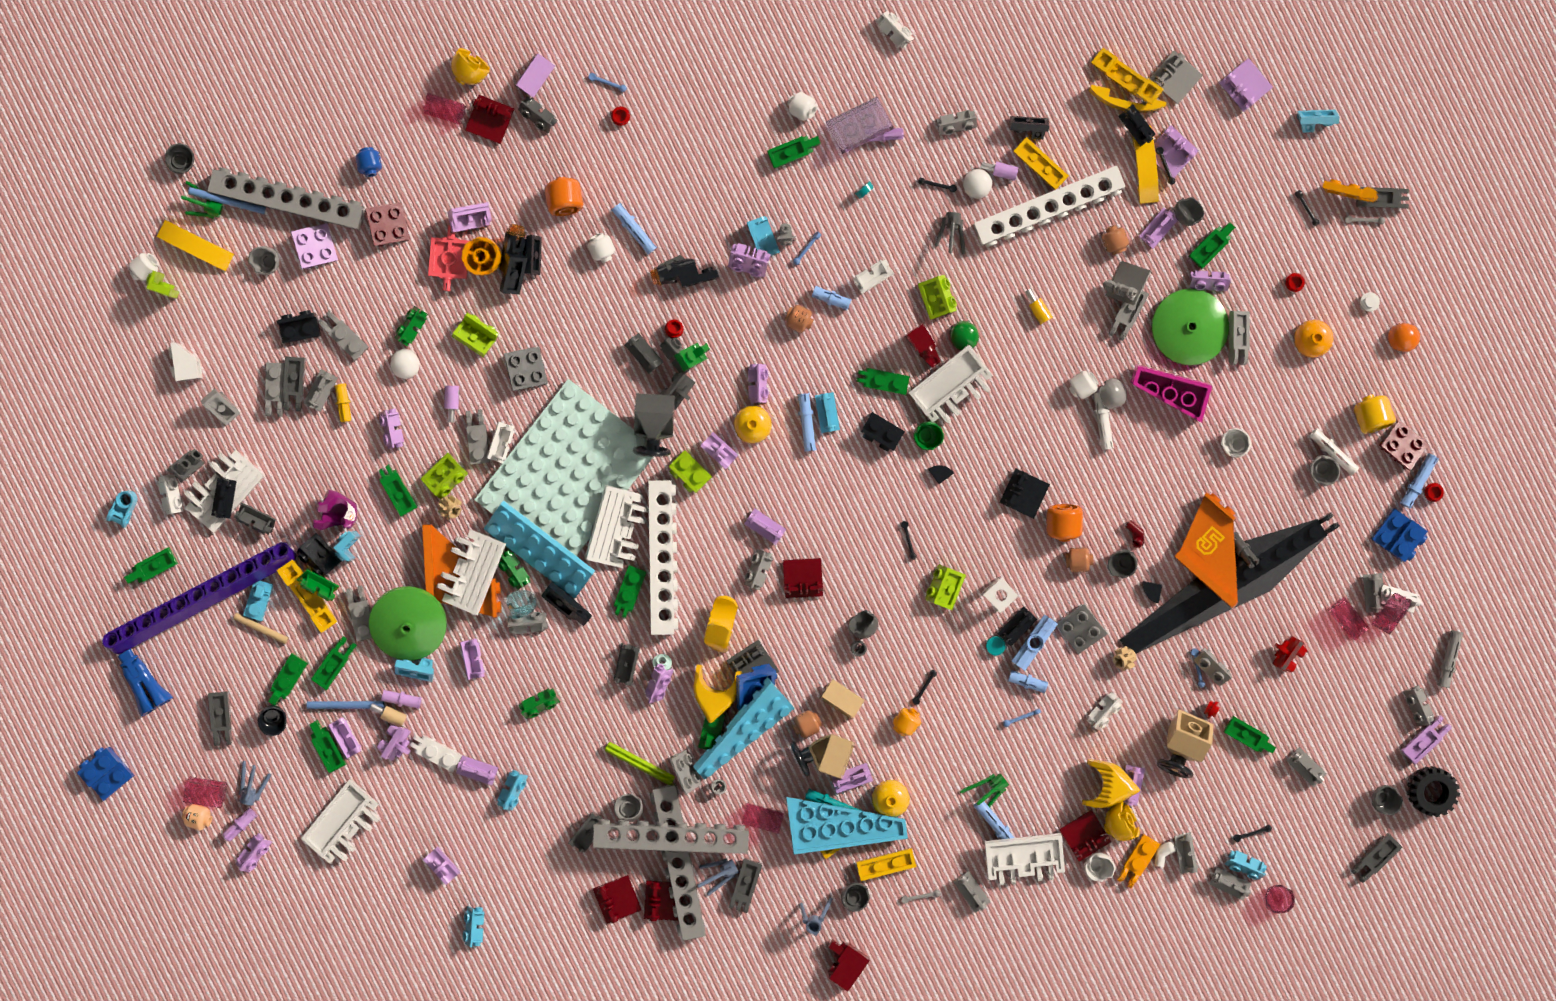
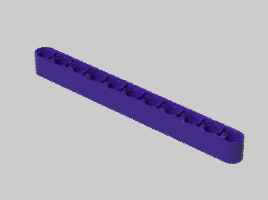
M285 542L277 543L104 635L102 643L112 653L121 654L274 574L292 559L295 561L296 553Z

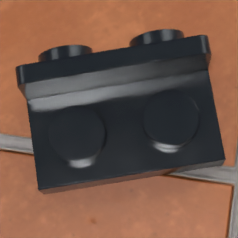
M311 310L299 312V316L292 317V314L280 316L281 319L276 320V323L279 325L282 343L286 344L320 337L321 332L317 314L311 313Z
M873 412L860 431L863 433L862 437L871 443L873 440L880 443L879 447L887 452L896 449L897 444L905 433L904 430Z
M317 533L301 545L297 551L298 558L304 564L307 563L312 568V572L324 578L342 562L336 556L333 549Z

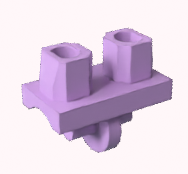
M714 432L701 445L725 469L738 457V454Z
M391 724L387 730V734L392 737L390 742L382 740L377 746V749L382 753L381 757L393 761L396 756L400 758L403 753L409 754L410 749L407 746L410 741L407 740V737L411 731L407 728Z
M438 846L423 859L445 885L461 872Z

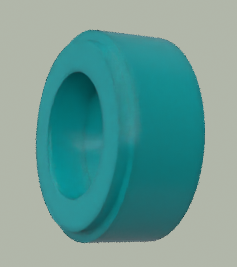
M868 181L855 194L859 199L863 198L874 186Z
M998 636L990 637L986 642V649L991 655H1001L1005 650V642Z

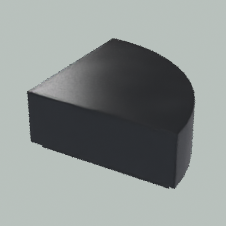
M942 465L928 468V471L938 484L954 474L950 468Z
M1143 581L1142 587L1146 596L1151 601L1159 604L1162 585Z

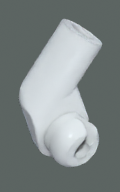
M1165 842L1158 847L1155 866L1164 867L1165 857L1176 852L1175 843Z

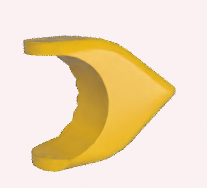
M723 595L715 598L704 635V643L720 653H726L729 648L732 628L738 609L737 602L733 598Z
M697 664L693 685L694 696L708 722L712 723L737 699L736 675L742 674V671L736 672L734 682L729 689L717 691L705 683L702 673L703 667Z
M1093 759L1087 760V765L1097 768L1102 775L1103 788L1102 792L1094 800L1083 799L1082 805L1096 808L1113 807L1140 792L1139 787L1121 767L1110 762Z

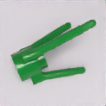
M189 181L185 182L186 185L192 188L202 190ZM181 196L183 200L204 207V211L207 212L185 211L186 215L214 219V217L219 218L222 212V203L209 200L204 203L190 197Z
M993 773L988 778L960 790V793H965L991 781L989 785L992 789L976 803L980 805L995 792V796L987 804L990 808L999 796L1006 791L1005 788L1009 784L1000 773L997 776Z

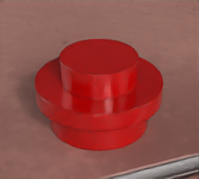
M616 107L611 113V119L614 124L624 126L630 120V112L625 107Z
M1292 273L1287 276L1285 285L1289 291L1298 292L1303 289L1305 280L1301 274Z
M674 319L666 323L664 330L668 337L679 338L683 334L684 327L680 321Z
M1430 483L1425 487L1424 495L1427 500L1437 502L1442 499L1444 490L1440 484Z
M1209 702L1204 712L1208 719L1212 716L1216 717L1220 707L1217 705L1219 702Z

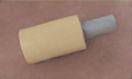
M372 703L370 710L381 714L380 719L397 727H402L407 717L406 714L389 706L382 708Z

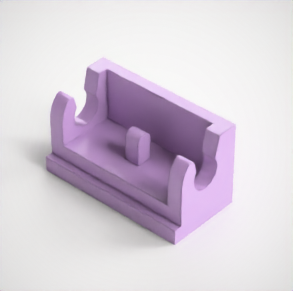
M536 54L515 86L534 98L555 65L540 54Z
M488 202L453 208L447 212L452 233L486 227L491 222Z

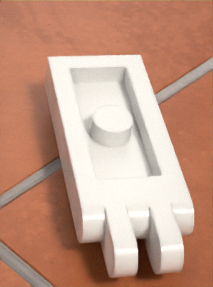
M414 735L413 739L418 741L419 744L411 741L409 745L416 749L414 751L416 754L452 773L454 772L462 754L425 735L422 738Z

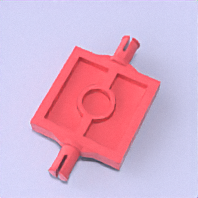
M448 225L447 237H431L428 276L443 279L442 291H451V280L467 279L468 270L462 261V250L469 240L456 238L455 232L451 233L450 225Z

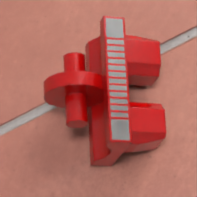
M1291 635L1289 640H1284L1282 645L1276 643L1274 646L1278 650L1275 653L1276 658L1272 664L1283 671L1286 670L1292 673L1297 667V664L1292 661L1297 655L1302 658L1307 653V649L1303 646L1304 642Z

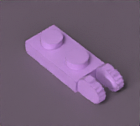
M1441 715L1436 717L1430 725H1427L1400 750L1414 765L1426 756L1443 739L1442 737L1451 730L1452 726L1450 724L1443 726L1438 733L1434 730L1444 719Z

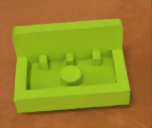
M467 312L462 322L453 332L452 337L484 358L496 342L499 333L496 332L494 327L481 322L476 315H471Z

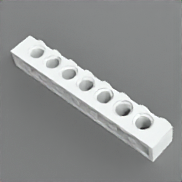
M1114 166L975 222L973 227L981 246L986 244L987 247L997 244V240L1004 237V240L1015 237V232L1021 230L1022 233L1032 230V226L1035 224L1045 225L1051 222L1050 218L1057 216L1059 219L1069 215L1068 211L1075 209L1077 212L1086 208V204L1092 201L1093 204L1104 201V196L1109 194L1111 197L1117 196L1122 193L1121 190L1126 186L1118 166ZM1100 181L1107 183L1108 189L1106 191L1099 189L1098 184ZM1081 189H1088L1090 197L1083 198L1080 194ZM1063 196H1070L1072 204L1065 205L1063 203ZM1052 203L1055 208L1054 212H1047L1045 204ZM1034 210L1037 214L1036 219L1030 220L1027 217V211ZM1011 217L1019 220L1017 227H1012L1009 224ZM994 224L999 225L1001 233L994 234L991 231V226Z
M672 480L648 481L651 635L675 634V630H678V618H674V611H678V599H674V592H678V581L674 580V572H677V561H674L673 553H677V542H673V534H677V523H673V515H676V503H673L672 496H676V484H672ZM660 494H665L668 497L666 505H660L657 502ZM664 513L668 516L666 524L658 522L659 514ZM660 533L668 535L669 540L667 543L662 544L658 541ZM660 552H666L669 555L667 562L662 563L659 561L658 555ZM661 571H666L669 574L668 581H660L658 575ZM660 591H668L670 597L667 601H662L659 598ZM663 609L668 610L670 613V617L667 620H662L659 617V612Z

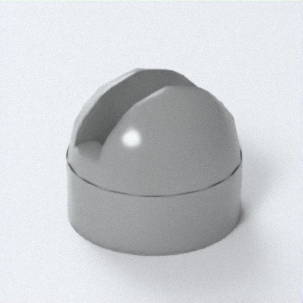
M721 779L714 780L710 786L711 792L715 795L723 794L727 788L726 783ZM721 784V787L715 791L714 787Z

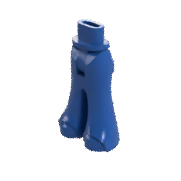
M131 649L118 656L122 663L120 667L122 668L123 675L133 692L141 717L173 699V696L159 685L143 661L138 658V655H134ZM142 683H143L144 686L146 687V689H147L148 693L150 694V696H151L153 702L150 700V698H149L148 695L146 694V692H145V690H144V688H143Z

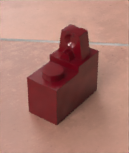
M923 324L905 336L918 357H922L931 368L941 362L935 349L936 342Z
M832 939L828 947L835 952L833 956L837 958L838 963L834 962L829 968V979L848 992L869 963L870 958L850 943L843 941L842 944H839Z

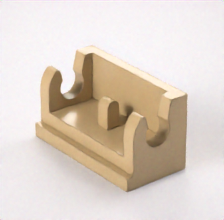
M834 679L828 684L819 698L850 719L855 717L865 701Z

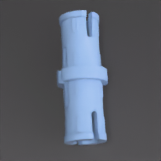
M815 286L812 294L813 298L822 300L829 306L834 305L846 311L852 300L836 294L833 290L831 292Z
M1011 670L1008 682L1024 686V689L1028 690L1030 688L1044 694L1048 686L1047 681L1039 680L1030 674L1025 675Z

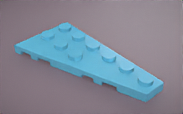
M768 677L763 682L765 686L760 692L757 690L752 695L754 699L750 704L744 705L726 726L728 730L724 735H719L715 741L717 743L714 747L707 749L693 766L704 780L713 775L716 770L728 763L730 759L743 751L745 747L757 740L764 732L772 728L778 721L795 709Z
M786 797L794 855L908 839L906 820L903 818Z

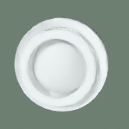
M1366 293L1360 299L1362 309L1367 312L1375 311L1379 307L1380 300L1375 293Z

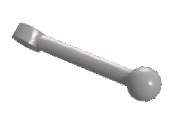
M1346 216L1345 222H1378L1379 224H1384L1385 218H1352V216Z
M935 890L932 893L911 897L904 895L901 901L906 904L910 900L931 896L939 897L941 892Z

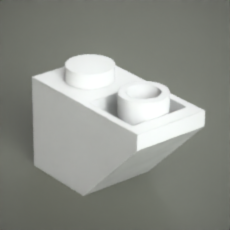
M172 342L169 348L170 359H173L174 365L171 367L172 377L179 382L203 379L200 359L179 343Z

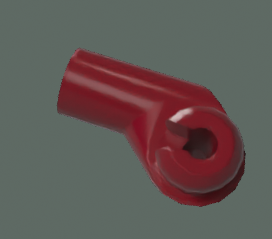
M1130 520L1125 527L1132 532V545L1135 548H1140L1145 542L1144 530Z

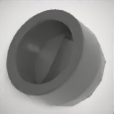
M857 640L851 644V652L855 656H863L866 653L867 647L864 642ZM860 643L861 645L857 648L856 651H854V649H855V648L858 646V644Z

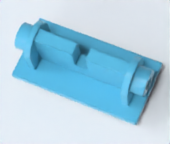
M834 392L815 395L821 433L840 430Z
M514 769L512 772H509L504 785L510 788L509 790L502 788L497 799V805L503 807L502 809L513 810L518 804V797L521 791L526 786L528 775L519 774L520 772Z
M1237 850L1230 851L1228 857L1231 859L1224 864L1229 866L1232 871L1243 872L1247 874V877L1254 880L1261 879L1266 875V873H1263L1267 868L1264 862L1251 857L1249 863H1247L1248 855Z
M467 906V911L464 913L466 930L463 931V941L469 947H472V943L473 946H480L483 942V928H477V925H484L485 911H483V907H475L473 909Z

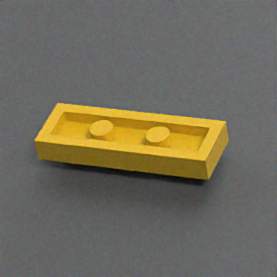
M1027 137L1013 151L1017 157L1054 190L1069 176Z
M912 847L856 861L861 881L917 867Z

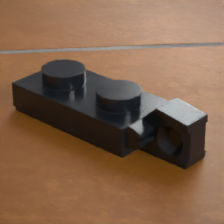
M553 582L549 584L541 595L542 598L569 620L574 619L585 626L592 617L583 606Z

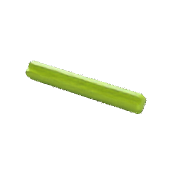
M611 742L605 748V752L667 785H671L675 779L674 775Z

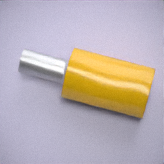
M1031 288L1025 291L1031 301L1029 307L1040 325L1053 318L1042 299H1037Z

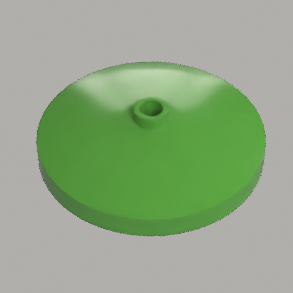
M1183 289L1168 295L1161 301L1154 312L1151 331L1155 345L1167 359L1177 364L1192 366L1211 360L1222 350L1228 338L1229 321L1223 305L1213 295L1203 290ZM1190 323L1195 324V328H1193V330L1189 329Z
M411 586L397 587L385 592L373 605L369 617V630L375 644L387 655L400 660H417L433 653L442 643L447 628L446 614L440 602L429 592Z

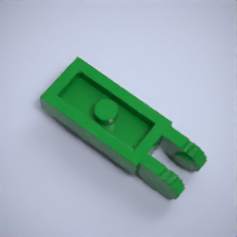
M344 636L335 648H332L311 678L312 681L325 690L329 689L357 646L352 643L348 647L347 652L342 654L339 650L346 643L347 638Z

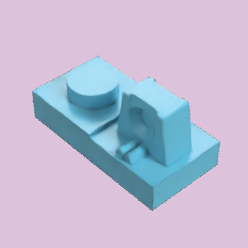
M1336 109L1297 111V118L1303 133L1314 132L1316 124H1322L1323 126L1339 124L1340 116Z
M260 580L252 585L243 616L263 621L274 584Z
M421 658L419 665H415V663L405 659L402 661L396 660L395 674L433 682V660Z

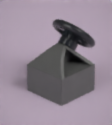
M636 393L634 435L645 438L644 446L634 447V454L649 457H665L671 454L670 449L660 447V439L673 437L675 396Z

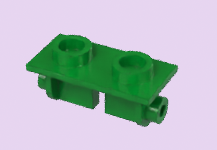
M416 306L413 309L410 308L405 316V322L403 325H399L395 331V339L399 342L402 340L401 343L406 346L409 343L412 344L418 332L413 330V327L421 329L427 320L426 316L428 314L422 310L420 311Z
M508 550L502 554L498 566L509 577L510 585L518 591L523 585L525 586L531 582L529 580L530 576L523 567L516 570L515 567L520 562L514 552L511 553Z
M308 569L296 579L302 589H306L311 593L317 591V596L326 601H333L335 598L333 593L339 588V585Z
M547 688L538 693L539 701L537 702L534 696L521 701V704H519L522 711L521 714L526 719L535 718L540 712L556 707L560 700L555 696L554 688Z

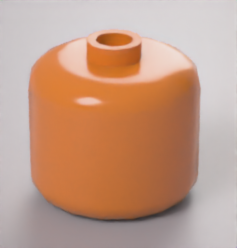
M558 177L546 184L544 193L547 209L551 215L569 216L583 209L584 203L581 186L576 179Z
M1056 504L1048 507L1046 513L1047 535L1051 538L1059 539L1060 542H1069L1071 539L1080 537L1083 533V509L1073 504Z

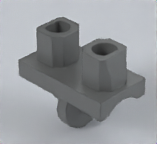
M682 372L680 374L675 373L672 377L673 383L669 389L664 388L660 395L675 396V410L684 398L689 401L690 397L687 394L696 383Z
M196 449L190 450L172 464L167 471L173 473L182 483L204 465V462L201 460L203 455Z

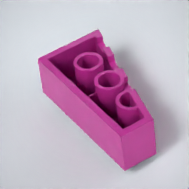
M1135 364L1130 383L1202 423L1212 390L1211 384Z

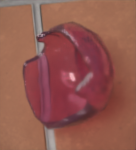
M1273 885L1265 891L1263 900L1269 911L1275 914L1289 912L1294 907V893L1283 885Z

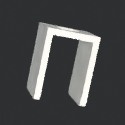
M997 577L981 593L1000 613L1019 596L1001 577ZM998 590L1006 592L1007 597L1005 600L998 601L995 594Z

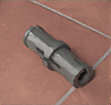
M1234 532L1237 555L1244 559L1249 568L1255 567L1251 560L1257 565L1259 559L1250 550V545L1243 541L1239 533Z

